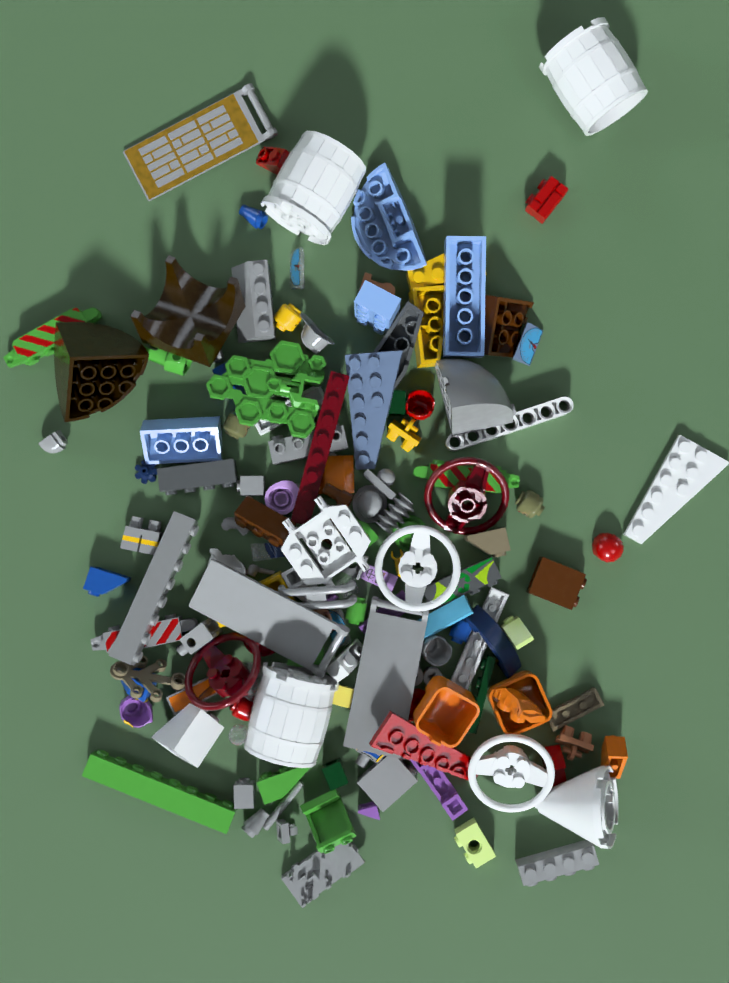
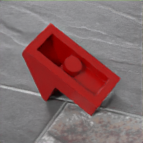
M559 744L545 746L544 748L548 751L554 763L555 779L553 786H556L566 781V764ZM542 758L543 767L547 770L544 759Z

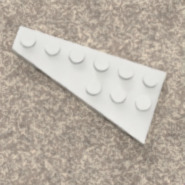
M678 435L623 535L642 544L718 475L729 462L682 435Z

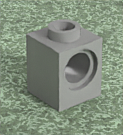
M240 476V480H237V492H240L241 496H265V476Z
M239 778L234 783V809H252L256 804L255 780Z

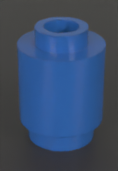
M465 619L456 622L449 633V636L452 637L451 641L461 645L463 642L467 643L472 628Z

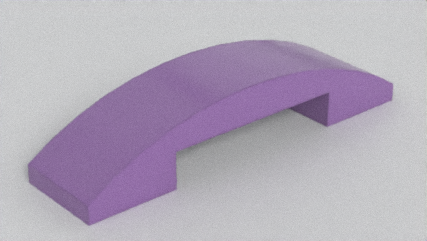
M410 759L441 802V805L452 821L468 810L444 772Z

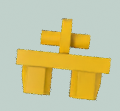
M403 418L401 424L394 419L388 426L389 430L386 438L395 442L400 435L405 439L400 447L407 452L414 448V446H417L422 439L415 434L419 429L413 425L416 421L413 418L410 422Z

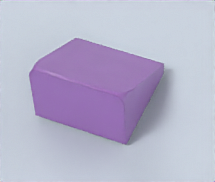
M373 801L358 805L359 814L380 820L378 806Z

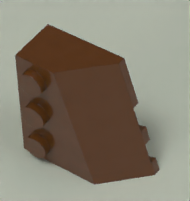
M485 295L484 355L513 358L521 337L519 333L521 326L526 324L528 318L525 316L528 309H532L534 302Z

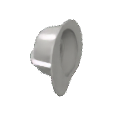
M300 313L301 318L305 322L301 339L308 349L318 354L329 343L335 344L306 314Z

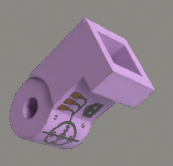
M369 565L371 568L365 572L362 571L360 578L378 586L375 577V567ZM382 570L385 583L392 592L398 576Z

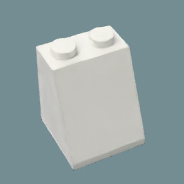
M189 703L152 736V739L175 756L198 768L224 727L218 723L220 721L219 718L213 714H207L208 710L200 709Z

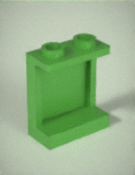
M336 789L300 805L303 814L307 817L317 844L316 848L320 853H330L335 850L336 846L340 844L346 845L353 841L352 838L357 836L341 795Z

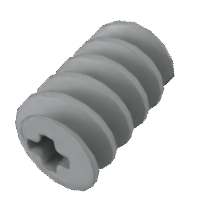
M398 492L400 499L393 498L395 505L388 504L390 511L383 509L382 511L385 516L378 515L377 517L380 522L374 521L388 534L393 533L392 528L399 529L397 522L404 523L402 516L409 518L408 510L414 512L412 507L414 504L400 492Z

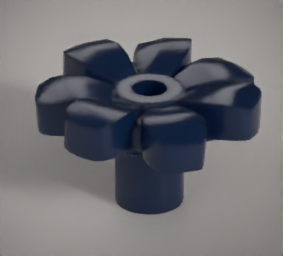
M142 460V465L137 464L135 466V470L138 471L135 477L136 479H141V483L147 484L148 480L150 482L156 481L154 476L157 475L156 464L146 465L145 460Z

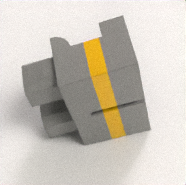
M132 516L129 526H125L120 548L154 555L163 536V532H160L161 521L150 520L148 529H143L144 518Z

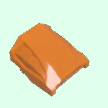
M353 455L328 456L318 494H322L326 483H330L341 491L345 490L349 493H355Z
M512 688L495 690L493 696L498 699L496 706L502 711L510 712L509 717L514 722L524 723L525 719L529 723L545 721L546 717L539 707L520 691Z

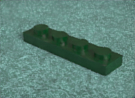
M488 654L487 658L482 660L480 669L483 670L482 677H478L475 687L478 689V693L474 698L480 708V713L469 729V732L477 734L496 660L495 656Z

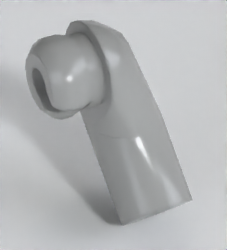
M227 517L221 523L222 529L226 531L237 529L243 536L250 531L247 528L239 527L235 522V517Z

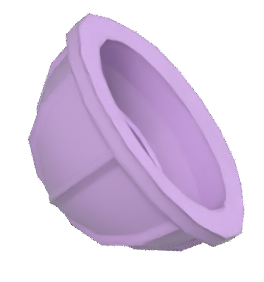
M289 480L273 484L266 491L265 505L281 515L288 514L294 509L299 491L298 486Z

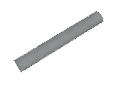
M299 780L271 813L263 825L265 830H269L304 786L302 781Z

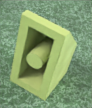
M512 615L503 620L504 624L500 627L517 650L534 640L519 617H513Z

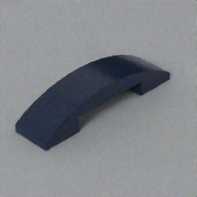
M476 605L472 609L474 613L464 619L474 632H479L499 660L497 662L499 668L507 678H510L521 667L518 654L500 626L484 609Z

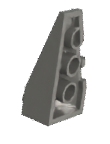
M409 301L374 350V352L403 350L395 388L407 373L424 315L422 310Z

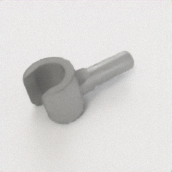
M251 564L247 569V574L256 577L258 572L273 575L275 571Z

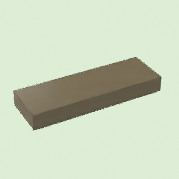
M593 687L553 708L552 717L548 721L552 731L554 732L604 706L597 689Z

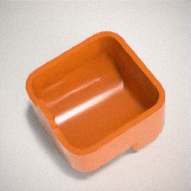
M528 670L520 671L512 675L511 678L499 682L488 689V701L499 726L505 734H521L548 722L552 717L551 706L539 679ZM512 688L520 691L539 707L546 717L545 721L529 723L525 719L524 723L514 722L509 717L510 712L502 711L496 706L498 699L493 696L495 690Z
M437 675L431 678L425 687L426 693L413 712V720L417 730L428 736L432 743L438 746L443 744L446 747L454 748L461 743L479 716L480 708L469 690L443 676Z

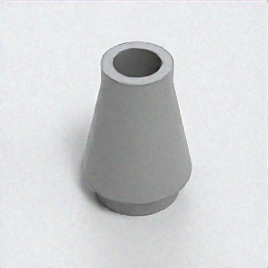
M260 808L259 811L243 822L244 825L241 828L251 838L255 835L258 836L270 815L263 808Z

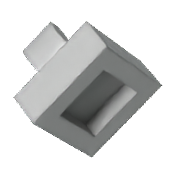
M284 819L276 820L278 841L282 844L290 843V836L298 834L297 826L295 824H288Z

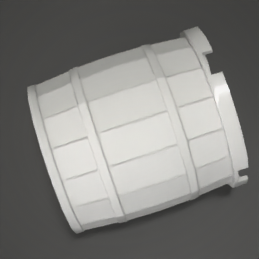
M605 17L591 20L592 26L585 30L580 26L572 31L546 54L547 62L545 64L540 63L539 66L542 73L548 76L553 89L570 113V116L577 122L586 136L593 135L620 119L648 93L628 54L619 43V40L609 30L610 26Z
M307 130L291 150L274 180L269 194L263 198L261 206L266 205L265 212L292 233L299 235L302 232L309 236L308 241L327 245L332 238L331 233L341 221L357 192L359 184L366 173V166L352 150L339 141L325 134Z
M265 662L261 669L263 675L257 688L248 722L244 749L250 754L274 764L295 768H311L316 765L317 757L324 742L332 711L334 692L338 691L339 682L326 674L324 677L315 676L311 670L304 667L288 666L287 663L272 662L270 667Z

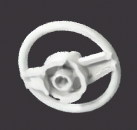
M411 525L396 530L385 539L376 555L375 577L381 592L390 602L405 610L426 611L440 606L453 594L460 579L461 563L454 544L445 534L429 526ZM414 533L410 550L404 553L398 565L401 579L405 582L404 601L395 596L386 585L382 565L385 553L390 545L398 538ZM431 535L440 540L448 549L452 558L453 574L448 587L439 597L422 603L426 586L435 579L438 571L437 562L430 549ZM416 563H420V566L424 568L423 571H420V574H416V570H413V565H416Z
M502 734L486 740L475 750L468 766V779L474 794L487 806L502 812H521L535 807L547 797L554 783L555 768L548 751L536 740L521 734ZM519 742L535 749L544 759L547 770L530 761L523 750L514 745H506L498 752L495 751L493 754L482 755L489 748L499 743ZM476 774L493 776L496 784L507 788H522L525 782L543 788L529 801L520 804H503L492 800L484 794L477 783Z

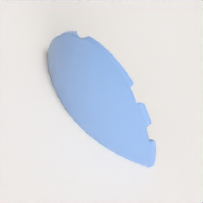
M383 163L366 177V183L362 189H358L353 201L355 205L354 214L351 216L354 238L361 251L381 267L403 271L422 268L427 265V261L418 233L387 164Z

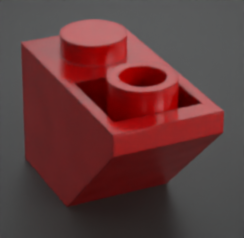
M264 146L259 152L255 163L278 175L290 152L282 148Z

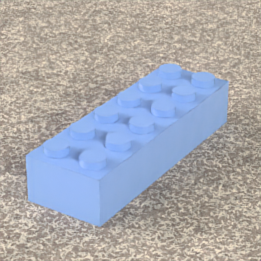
M446 236L444 240L443 357H484L486 236Z

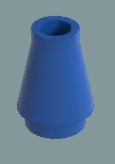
M245 204L239 210V214L254 228L262 229L265 227L268 216L264 211Z

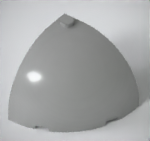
M447 358L436 361L435 370L452 436L513 423V416L516 415L515 406L510 403L503 386L490 371L477 363L464 359Z

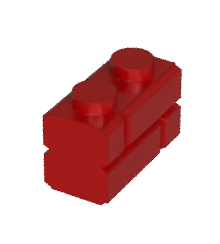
M550 176L547 181L543 179L537 187L539 189L537 194L534 195L532 193L525 202L527 204L525 211L541 224L545 222L568 192V188L559 183L553 176Z

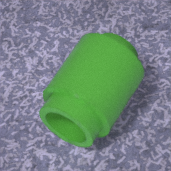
M357 596V602L347 607L345 619H348V623L359 625L360 622H364L367 603H365L366 598Z

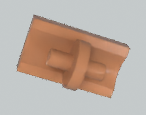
M565 725L560 734L555 737L554 742L564 745L562 752L567 753L568 760L572 761L575 756L581 758L582 752L588 753L593 751L594 745L591 744L592 734L580 732L579 739L573 738L575 729Z

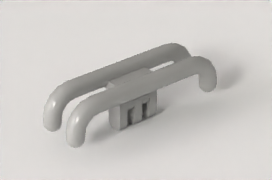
M350 580L348 584L290 589L285 588L284 585L278 586V592L284 596H306L307 602H301L300 604L311 610L346 608L357 602L356 595H351L349 599L327 601L328 594L346 593L353 590L356 586L354 580Z

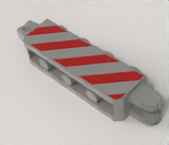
M176 613L165 615L164 620H159L156 626L152 627L150 631L151 638L143 648L180 641V638L186 635V631H190L198 625V620L195 618L183 619L182 616L177 617ZM120 626L108 627V631L104 632L103 635L91 639L92 650H106L110 654L120 632Z

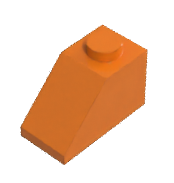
M605 736L601 750V766H611L613 773L609 772L610 777L620 779L628 758L625 737Z

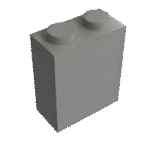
M384 756L379 763H374L357 778V784L382 812L418 781L417 771L411 764L407 766L403 761L405 758L402 756L401 758Z

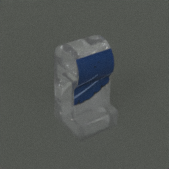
M270 543L251 544L253 561L286 557L280 547H274Z

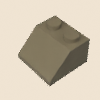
M506 527L464 536V540L495 558L505 556L506 551H511Z

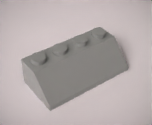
M268 260L247 261L232 267V277L237 278L246 306L236 322L238 343L276 340Z

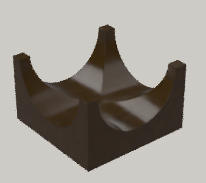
M168 255L165 260L166 282L160 300L147 315L134 310L131 314V319L142 343L211 367L246 307L237 278L230 277L225 288L208 286L190 276L179 265L175 257Z

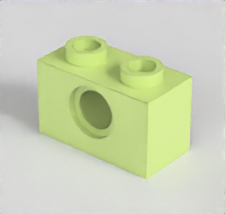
M474 817L454 829L456 833L454 839L459 847H464L466 851L464 856L469 864L473 863L475 868H478L496 857L493 848ZM472 840H477V841H478V845H477V846H475V847H470V846H468V844H469L470 841H472Z

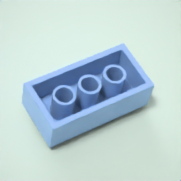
M365 280L354 300L355 318L359 324L363 326L368 324L374 328L373 330L376 333L384 335L399 315L401 298Z

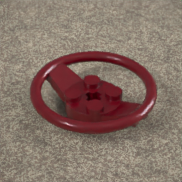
M475 457L455 458L439 466L429 477L424 490L425 507L432 520L444 530L461 535L477 534L488 530L503 517L509 503V487L503 474L493 464ZM474 465L466 480L458 481L449 491L447 498L449 513L446 520H443L435 511L432 503V490L435 482L444 472L453 467ZM490 472L497 479L501 488L502 498L497 512L483 524L463 527L469 521L476 520L477 518L478 520L481 519L486 512L485 487Z
M226 633L215 637L200 648L192 658L185 675V692L190 702L200 709L214 711L229 707L236 702L238 703L243 696H247L248 691L258 677L261 667V652L257 643L240 633ZM231 640L246 643L253 653L251 673L248 667L237 657H233L230 654L224 655L216 646ZM202 658H204L210 668L207 672L210 687L222 698H228L219 702H205L195 695L192 680L195 669Z

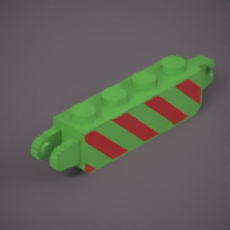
M73 307L13 340V350L3 358L10 368L21 364L34 365L43 356L54 354L56 322L96 323L98 320L100 321L102 314L95 307L84 311Z
M433 460V463H429L428 467L417 466L413 469V474L417 478L427 479L428 481L431 474L444 464L445 461ZM460 465L447 470L437 479L434 488L452 489L458 481L466 480L474 465H471V467ZM495 466L505 477L509 488H519L520 476L506 473V470H502L501 466ZM489 472L485 492L499 494L501 493L499 482Z

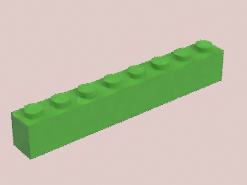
M95 750L90 754L82 774L83 777L227 834L237 810L234 809L233 802L218 800L215 795L198 792V789L193 786H183L180 784V781L173 778L166 779L162 777L161 773L156 771H146L139 764L131 765L126 763L127 760L124 758L111 757L104 750Z

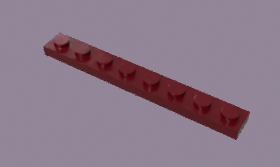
M334 371L330 373L291 520L295 523L303 525L312 518L316 503L314 500L319 492L350 378L348 375Z

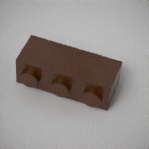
M248 495L234 512L235 522L239 527L247 528L255 536L268 540L274 547L282 548L289 535L288 530L282 523L288 519L287 517ZM290 520L292 524L296 527V523Z

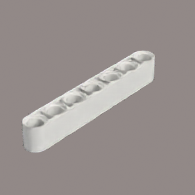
M565 396L518 411L513 416L514 426L512 429H507L505 425L495 426L496 432L494 435H489L486 429L474 431L478 437L476 441L469 440L468 433L456 436L451 434L446 439L445 445L450 451H459L564 416L572 411L573 401ZM561 401L567 404L566 411H562L559 408ZM545 407L549 410L548 417H544L541 414V408ZM527 413L531 416L532 420L530 423L523 421V414ZM450 438H457L460 443L459 446L452 447L449 442Z

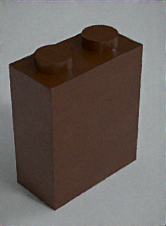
M539 557L526 592L572 610L579 602L580 597L578 594L580 589L585 587L587 581L585 578L586 574L545 557Z

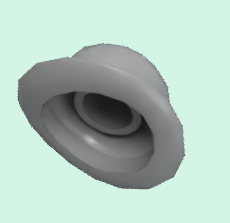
M365 485L358 489L352 502L355 516L365 523H375L374 521H378L377 516H383L382 510L387 508L386 496L374 485Z

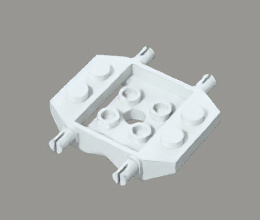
M319 496L314 501L321 509V513L299 528L295 527L289 518L282 522L289 535L281 551L305 585L324 584L326 586H335L332 582V577L354 562L359 564L363 572L371 568L364 559V554L371 539L347 504L330 506ZM300 538L304 540V542L311 550L319 564L324 569L322 572L315 563V561L312 559L304 545L299 540ZM324 539L331 540V549L323 548L322 541Z

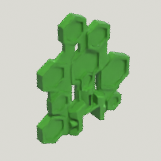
M281 340L269 353L270 359L259 361L233 355L225 364L227 372L222 375L214 374L206 383L210 398L220 400L225 398L233 399L239 424L254 427L259 420L287 424L291 436L306 439L316 428L314 418L318 415L319 404L315 399L302 397L304 384L320 387L325 377L323 369L326 367L324 357L319 355H313L309 359L308 355L303 354L299 343ZM276 373L292 375L294 377L293 379L276 376ZM233 386H243L246 395L242 394L241 390L233 389ZM273 395L289 398L292 407L286 406L285 401L270 398Z

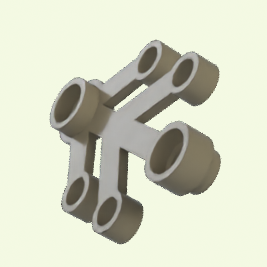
M143 655L140 660L142 662L136 663L135 666L118 661L110 668V675L114 679L122 680L130 688L131 697L135 699L142 696L143 688L137 685L132 678L138 679L149 691L150 700L153 702L161 701L163 692L157 689L152 682L171 685L172 689L180 691L185 687V675L183 673H175L172 677L152 674L156 671H165L167 662L163 659H158L156 663L146 667L148 658ZM136 667H138V668H141L142 670L136 671V670H133V669H135Z

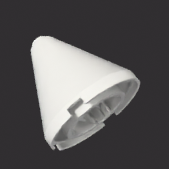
M599 766L552 787L547 797L535 806L539 813L600 848L611 849L614 845L616 834H613L612 831L614 825H618V789L616 778H611L609 772L613 773L611 766Z

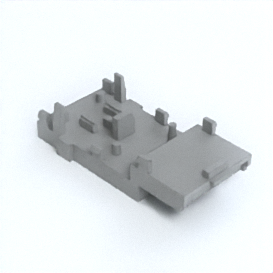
M354 843L340 844L335 847V850L327 854L316 850L300 863L296 862L292 865L291 869L281 876V879L300 906L304 908L312 899L318 898L322 891L331 888V885L341 877L348 878L351 872L365 863V860L358 853L359 850Z

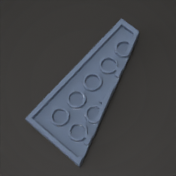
M403 350L345 355L346 372L350 376L348 393L356 470L376 468Z

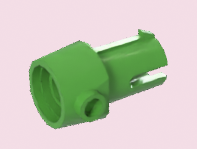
M144 346L149 353L148 360L164 366V371L184 376L192 364V360L159 348L158 350H153Z

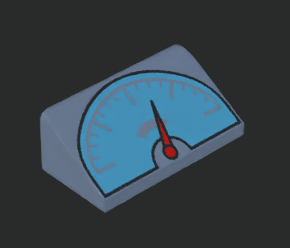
M527 322L512 360L530 366L543 330Z

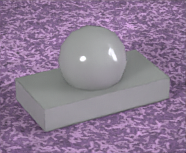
M387 468L381 469L377 476L369 469L363 473V476L389 500L396 496L389 488L395 482V474L392 470Z

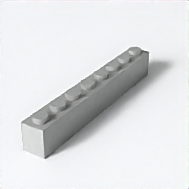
M175 511L173 512L111 649L110 657L133 666L142 659V649L151 638L150 631L159 620L158 613L167 602L166 595L175 584L174 577L183 566L182 559L191 548L190 541L192 537H195L198 532L199 526H197L198 522L195 519Z

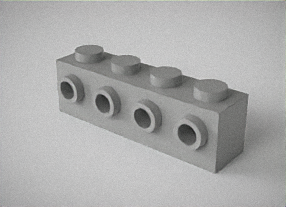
M339 423L336 425L329 453L348 449L344 426H340ZM315 429L306 439L294 436L283 438V435L272 437V440L268 441L272 463L277 465L308 458Z
M588 840L515 859L523 886H535L543 880L553 881L557 879V876H570L575 874L576 871L582 869L585 871L592 870L596 865H599L595 847Z

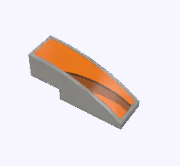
M208 676L192 683L195 695L202 701L218 694L210 687ZM185 688L166 697L174 715L178 714L189 703L192 704L186 695Z

